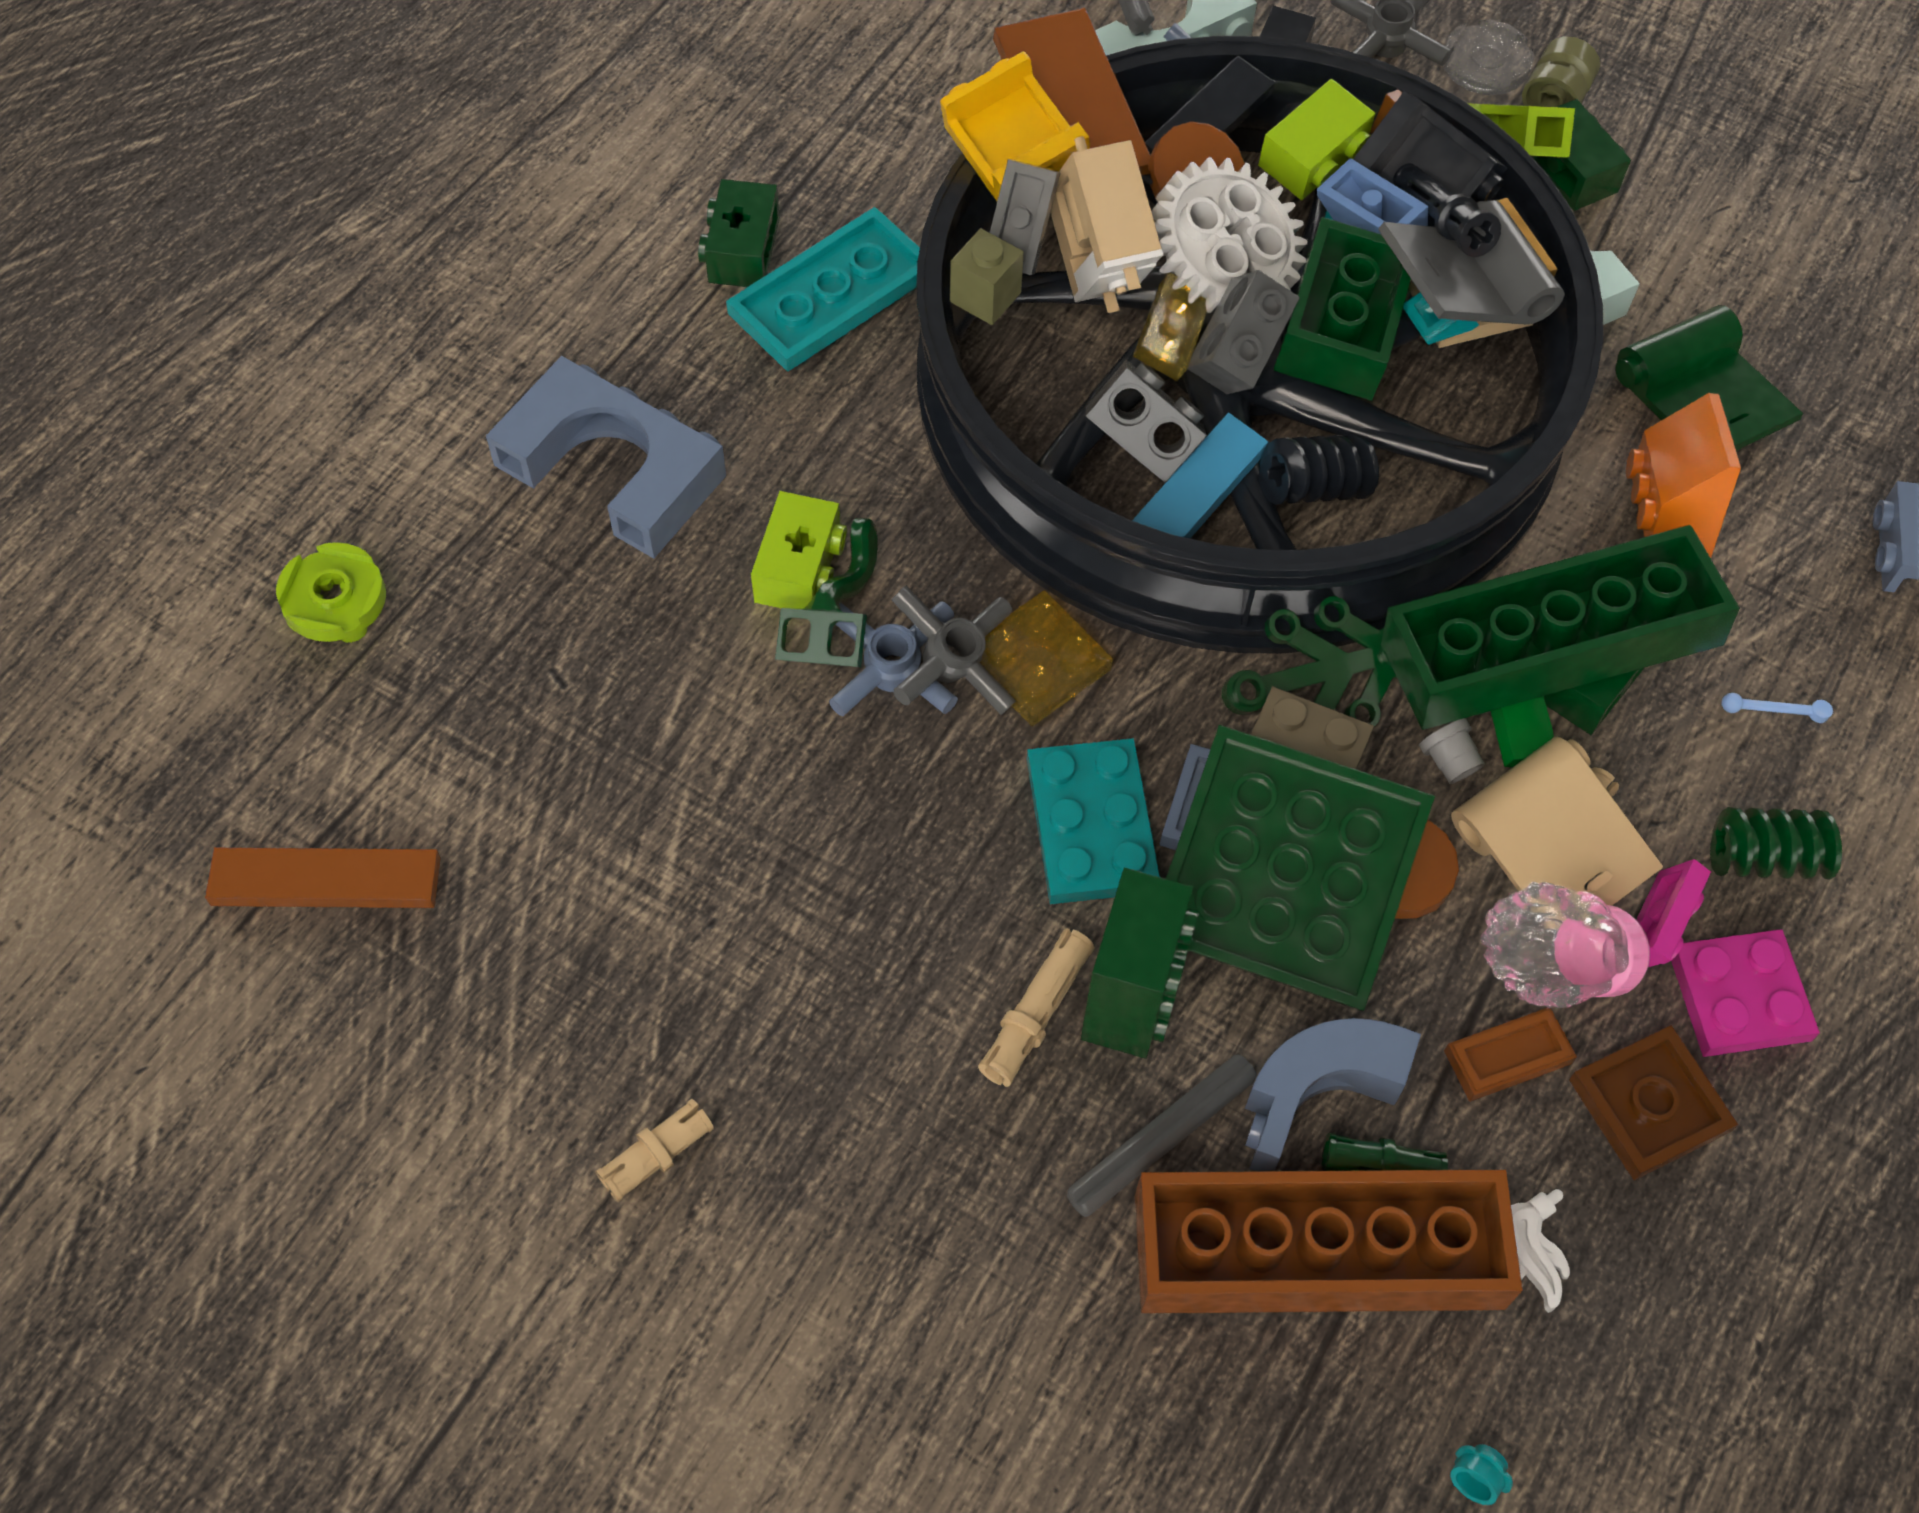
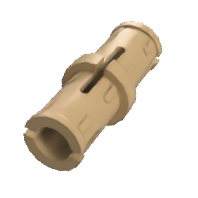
M693 1099L687 1101L686 1105L650 1131L648 1128H644L636 1134L638 1139L636 1143L603 1168L595 1171L607 1191L611 1190V1196L617 1202H620L626 1194L659 1169L665 1173L674 1166L673 1158L707 1132L710 1133L714 1130L713 1124L703 1109L698 1111L699 1105Z

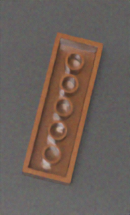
M1506 1170L1141 1172L1135 1193L1141 1313L1506 1310L1522 1292Z

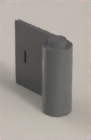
M1498 201L1477 202L1479 210L1490 211L1499 218L1501 223V235L1498 243L1491 251L1479 257L1466 255L1458 248L1456 240L1446 239L1437 232L1436 227L1383 222L1379 227V232L1438 319L1533 324L1552 314L1563 301V289L1503 205ZM1474 227V230L1482 236L1486 235L1485 231L1480 227Z

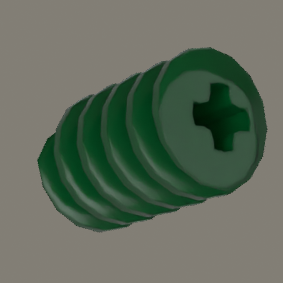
M1727 807L1722 810L1716 819L1712 831L1710 844L1711 866L1716 875L1725 876L1732 861L1736 875L1746 877L1750 873L1754 862L1757 875L1761 878H1768L1776 864L1779 876L1786 879L1793 876L1796 866L1802 878L1812 879L1819 867L1822 877L1831 880L1836 877L1841 868L1842 841L1840 831L1834 817L1824 810H1814L1808 813L1806 810L1793 809L1786 812L1782 809L1771 808L1764 812L1763 809L1749 808L1743 812L1740 808Z

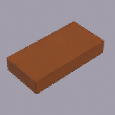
M1551 1007L1451 1042L1444 1050L1469 1102L1571 1065L1577 1058Z

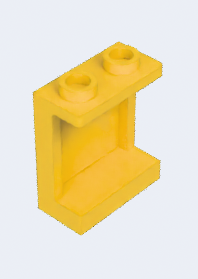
M1024 51L1010 59L1006 58L997 62L990 71L971 82L955 86L948 95L940 100L945 129L996 201H998L1008 159L1059 172L1072 152L1077 151L1074 139L1083 136L1087 149H1090L1088 134L1079 122L1070 127L1033 76L1031 59Z

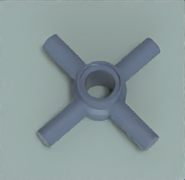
M940 601L930 610L943 624L954 617L951 607L943 601ZM839 603L841 611L853 613L844 604ZM837 622L835 624L856 641L857 627L854 623ZM866 623L863 647L865 649V669L829 700L833 710L840 716H844L876 687L884 691L894 692V688L920 666V647L926 643L927 637L915 625L907 629L898 624H886L874 630ZM891 655L901 657V659L895 661L883 658ZM937 680L920 694L943 714L951 711L958 700L953 693Z

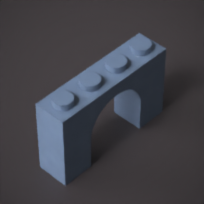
M561 356L486 435L494 466L534 489L569 450L582 442L595 438L613 437L634 443L647 454V458L640 470L607 507L613 535L654 559L726 477L723 446L709 433L697 432L684 425L671 412L665 409L658 410L643 402L630 389L623 386L618 388L602 379L589 366L584 364L577 365Z

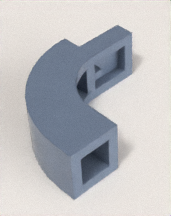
M1352 1018L1339 1019L1312 1026L1284 1042L1262 1067L1245 1106V1109L1256 1113L1245 1146L1255 1149L1249 1169L1256 1172L1275 1171L1296 1110L1305 1101L1317 1094L1331 1090H1348L1395 1105L1406 1085L1421 1034L1383 1021Z

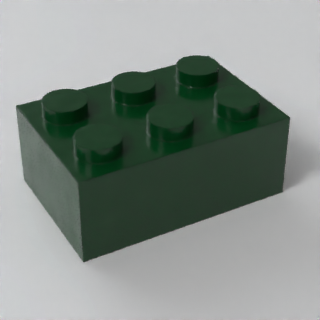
M1321 217L1296 293L1300 298L1288 320L1273 371L1372 401L1389 362L1411 281L1410 276L1381 234Z
M1123 868L1093 968L1080 1040L1147 1059L1152 1040L1163 1043L1199 913L1197 910L1188 908L1193 886Z

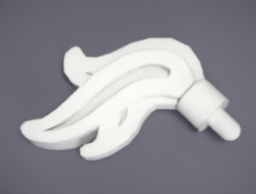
M1559 1189L1553 1190L1548 1195L1540 1192L1528 1202L1511 1205L1521 1280L1526 1275L1535 1285L1544 1299V1308L1548 1313L1552 1312L1559 1305L1562 1296V1283L1556 1269L1560 1272L1562 1279L1567 1280L1570 1275L1568 1262L1562 1251L1541 1232L1542 1222L1556 1212L1555 1204L1563 1199V1193Z

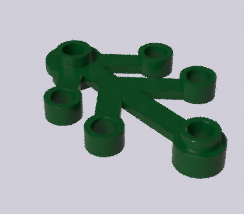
M1331 596L1324 599L1314 610L1316 624L1326 631L1337 629L1365 647V649L1346 653L1300 625L1298 616L1293 611L1287 609L1278 610L1265 622L1267 637L1274 643L1288 644L1316 662L1264 676L1252 670L1239 671L1224 683L1222 688L1223 702L1231 712L1238 715H1248L1265 704L1272 686L1289 692L1324 682L1313 702L1334 710L1352 675L1372 669L1359 699L1351 702L1346 707L1344 714L1356 719V707L1363 706L1369 711L1370 718L1368 724L1375 726L1381 716L1379 704L1392 679L1397 678L1381 645L1384 628L1378 630L1352 615L1348 604L1340 597ZM1326 605L1334 606L1338 610V622H1331L1325 617L1324 609ZM1277 618L1285 619L1289 623V635H1281L1275 629V620ZM1242 682H1249L1255 687L1256 696L1253 700L1242 696L1240 692Z

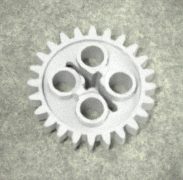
M1210 157L1200 167L1196 163L1191 162L1183 172L1177 171L1156 196L1155 199L1158 203L1151 210L1153 219L1156 220L1154 224L1160 239L1163 256L1167 258L1165 264L1159 269L1160 272H1175L1178 277L1174 281L1172 288L1177 290L1185 285L1190 288L1188 302L1191 304L1200 296L1205 298L1206 312L1211 313L1218 306L1231 279L1260 270L1290 290L1300 279L1301 276L1297 271L1307 260L1299 254L1307 245V240L1294 235L1304 223L1301 220L1290 219L1288 215L1296 205L1294 202L1281 204L1278 200L1283 187L1278 186L1269 190L1265 186L1268 174L1265 172L1256 180L1250 177L1251 169L1248 163H1245L1238 172L1234 171L1230 158H1226L1218 168Z

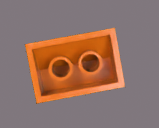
M1708 393L1646 429L1643 433L1639 449H1631L1626 465V478L1632 479L1633 482L1631 502L1638 505L1637 529L1643 530L1644 537L1691 525L1710 558L1712 557L1741 470L1719 394Z

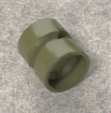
M1563 36L1550 42L1524 86L1522 92L1523 105L1557 107L1575 99H1578L1582 104L1601 67L1600 58L1596 50L1586 41L1576 37Z

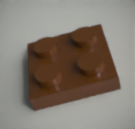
M1672 1025L1575 1071L1569 1079L1633 1180L1732 1132L1739 1125Z

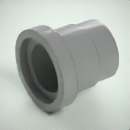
M1466 718L1454 721L1440 728L1419 744L1425 756L1431 755L1449 784H1454L1469 777L1485 765L1478 753V748L1469 735L1472 728Z

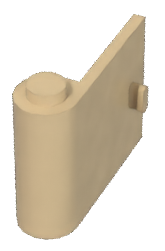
M1554 737L1455 809L1451 814L1453 824L1463 840L1478 854L1483 856L1491 854L1552 937L1558 920L1567 912V909L1584 904L1613 906L1663 868V865L1589 767L1590 758L1584 748L1572 739L1566 741L1560 737ZM1588 881H1590V882L1588 883V885H1587V888L1584 889L1585 884H1586Z

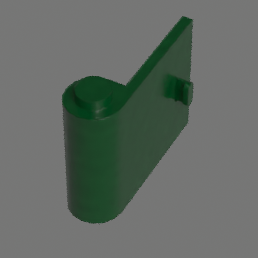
M1717 305L1621 349L1617 355L1615 371L1618 380L1623 386L1629 388L1660 420L1667 418L1708 393L1719 394L1736 450L1801 420L1803 415L1801 410L1738 353L1743 337L1742 327L1736 314L1725 305Z

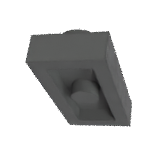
M1008 159L990 233L1024 251L1022 273L1034 275L1061 172Z

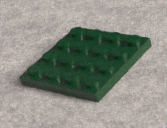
M1219 725L1166 877L1168 880L1193 886L1188 908L1197 910L1199 913L1188 952L1363 1012L1435 796Z

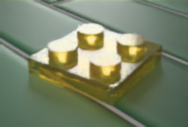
M1044 590L1012 612L985 636V650L980 663L1016 700L1012 707L1033 727L1112 669L1113 658Z

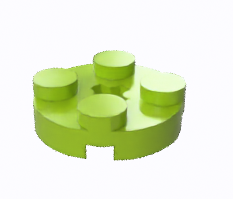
M333 542L316 546L318 552L308 555L303 560L300 554L290 560L282 570L276 585L277 599L288 626L298 634L316 641L331 642L342 640L352 643L364 637L368 626L381 613L386 600L384 580L371 556L357 546ZM334 584L340 585L342 593L335 598L324 599L320 594L322 590L330 591Z

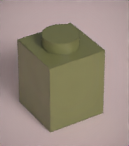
M980 228L951 260L950 302L993 325L1021 293L1024 251Z

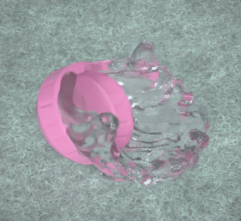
M1531 882L1525 889L1512 892L1507 898H1502L1495 902L1494 908L1487 911L1485 916L1488 928L1482 933L1480 941L1488 947L1483 956L1492 968L1493 976L1504 981L1506 990L1516 991L1519 999L1526 1000L1529 1004H1534L1538 1007L1545 1005L1548 1009L1552 1007L1564 1008L1585 1002L1591 997H1616L1624 995L1640 983L1649 966L1650 946L1646 933L1640 923L1626 911L1615 906L1606 905L1599 897L1590 892L1575 891L1548 882H1541L1540 884Z

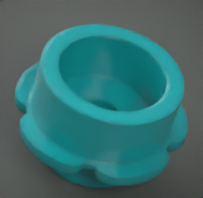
M1478 1444L1475 1447L1465 1445L1457 1449L1455 1455L1458 1458L1454 1461L1455 1466L1451 1470L1450 1477L1454 1486L1465 1497L1478 1504L1492 1505L1497 1501L1501 1492H1510L1513 1487V1479L1506 1472L1508 1470V1463L1501 1453L1484 1444Z

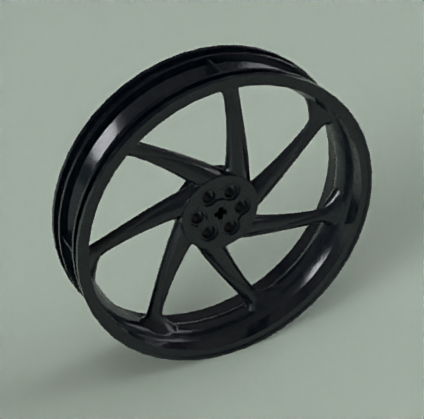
M1209 36L1175 39L1142 45L1106 55L1144 142L1156 133L1232 60L1239 56L1275 82L1273 93L1228 135L1239 148V151L1261 153L1265 134L1332 78L1376 113L1373 124L1387 93L1400 90L1402 93L1404 91L1409 92L1508 168L1501 176L1504 179L1503 186L1491 201L1504 198L1509 199L1558 270L1554 278L1563 289L1564 298L1552 314L1541 321L1533 323L1532 326L1525 327L1537 361L1540 379L1538 402L1533 420L1515 435L1490 447L1460 441L1386 412L1351 394L1273 371L1286 326L1254 388L1230 394L1222 392L1186 368L1216 308L1211 313L1206 312V299L1202 296L1192 304L1189 303L1188 296L1191 289L1185 285L1180 289L1174 290L1172 285L1178 276L1175 272L1161 273L1159 269L1162 266H1156L1140 283L1141 288L1128 290L1120 295L1115 293L1119 307L1153 311L1159 313L1160 316L1135 340L1110 369L1035 464L996 426L974 395L963 373L959 343L976 316L950 302L951 260L980 228L990 233L997 201L962 153L950 168L933 200L923 228L917 261V309L920 324V338L917 349V395L921 421L933 460L949 492L967 518L999 554L1044 589L1066 603L1107 623L1149 638L1192 648L1232 653H1295L1300 651L1286 643L1277 644L1272 642L1265 633V622L1276 611L1281 609L1293 611L1298 616L1300 625L1336 647L1357 643L1337 629L1326 631L1316 624L1314 610L1321 601L1331 596L1340 597L1348 604L1352 615L1381 630L1385 627L1389 607L1483 582L1510 556L1531 529L1549 496L1562 459L1563 449L1566 447L1585 412L1598 375L1603 344V302L1597 269L1586 237L1565 198L1547 173L1517 141L1491 119L1457 96L1417 75L1383 61L1344 49L1299 40L1261 36ZM1151 174L1142 175L1147 198L1156 205L1158 201L1155 199L1150 186L1153 183ZM1317 188L1314 190L1308 219L1302 234V238L1307 240V245L1299 252L1306 259L1321 217H1325L1327 209L1317 196ZM1305 264L1297 271L1300 276H1302ZM1066 270L1035 272L1034 275L1022 273L1021 293L1013 301V303H1066L1106 306L1103 296L1075 302ZM1301 277L1290 288L1294 294L1297 293ZM1404 308L1392 350L1421 337L1420 332ZM1127 360L1136 368L1141 362L1145 363L1164 381L1173 378L1177 385L1189 395L1191 403L1204 414L1200 423L1204 425L1207 436L1228 412L1252 430L1251 416L1278 414L1335 435H1361L1373 447L1482 479L1490 487L1464 505L1428 523L1391 536L1346 546L1297 550L1285 531L1275 504L1268 501L1262 493L1258 480L1260 460L1230 493L1256 549L1202 542L1172 535L1128 520L1071 490L1067 486V480L1074 468L1106 434L1086 417V406L1124 361ZM1127 388L1116 395L1114 403L1120 410L1129 412L1144 399V396L1136 389ZM1326 605L1324 609L1325 617L1331 622H1338V610L1334 606ZM1277 618L1275 620L1277 632L1281 635H1289V623L1285 619Z

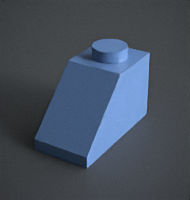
M1351 158L1317 188L1318 198L1335 221L1381 234L1378 229L1383 222L1428 226V205Z

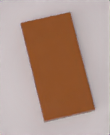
M1085 8L994 29L993 41L1001 60L1010 59L1023 51L1026 52L1031 59L1033 76L1070 127L1079 122L1089 136L1090 148L1131 140L1141 176L1151 174V170L1148 173L1149 151Z

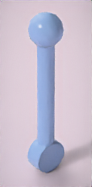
M1728 693L1722 698L1721 703L1723 709L1729 713H1736L1741 709L1808 715L1817 723L1826 722L1833 714L1832 706L1824 700H1817L1812 705L1742 699L1737 693Z

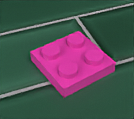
M1783 929L1683 943L1679 953L1671 960L1703 1057L1811 1042L1820 1034Z

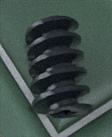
M1358 434L1332 435L1327 437L1313 436L1309 438L1304 436L1292 439L1289 437L1276 438L1267 445L1261 456L1258 480L1266 499L1275 505L1283 504L1284 501L1294 504L1300 503L1302 500L1310 503L1317 502L1319 499L1323 502L1334 501L1336 498L1340 501L1351 500L1353 497L1356 499H1368L1375 492L1378 485V457L1371 443L1365 437Z

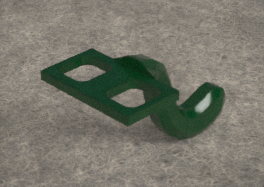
M856 518L853 520L850 532L851 562L845 574L830 578L824 582L805 608H781L775 660L861 668L867 615L845 613L841 611L839 602L860 593L873 574L877 560L878 535L876 525L871 519ZM793 618L808 619L811 624L809 645L804 653L788 652L785 648L787 625ZM837 622L854 623L857 627L855 650L849 657L834 656L831 653L832 632Z

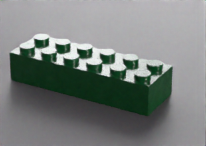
M1687 525L1389 607L1381 645L1421 729L1424 730L1723 646L1740 607L1693 527Z

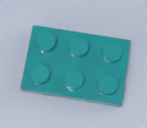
M1134 738L1027 749L1026 760L1050 904L1114 898L1124 867L1160 877Z

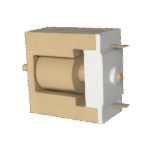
M1082 136L1074 139L1077 151L1072 152L1059 171L1061 173L1051 209V217L1075 302L1103 296L1107 313L1120 311L1115 293L1120 295L1128 290L1141 288L1140 283L1157 266L1156 263L1163 256L1132 141L1128 140L1087 149L1085 139Z

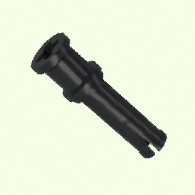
M1412 163L1405 164L1396 171L1393 177V184L1428 205V215L1435 220L1437 232L1448 240H1456L1458 248L1466 255L1471 257L1485 255L1498 243L1501 235L1499 218L1490 211L1479 210L1477 202L1466 194H1452L1439 182L1424 173L1421 168L1415 167ZM1474 227H1480L1485 231L1486 235L1482 236L1474 230Z

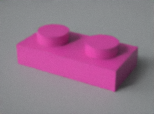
M1695 859L1659 871L1636 919L1648 938L1650 946L1648 967L1666 964L1676 957L1683 946L1684 940L1681 936L1690 917L1700 908L1704 900L1702 891L1711 871Z

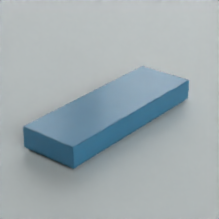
M1228 412L1132 521L1172 535L1190 539L1258 463L1269 441Z

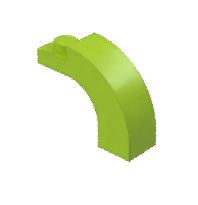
M1467 103L1497 124L1517 141L1530 156H1570L1575 108Z

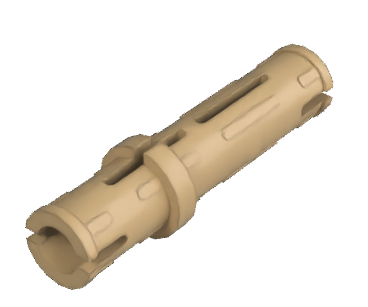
M1070 929L1062 931L1054 945L1055 947L1042 964L1021 1001L1014 1010L1007 1011L1001 1020L1002 1030L978 1066L980 1072L992 1082L998 1085L1003 1083L1005 1087L1010 1086L1032 1048L1039 1047L1045 1039L1046 1033L1044 1029L1049 1019L1065 997L1080 969L1094 951L1095 947L1092 941L1081 932L1074 929L1072 932Z

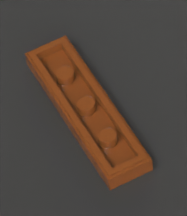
M214 847L205 899L210 906L435 908L441 857L437 849Z

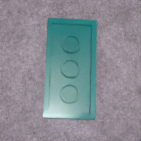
M873 207L726 301L727 314L788 372L917 288V261L920 247L876 207Z

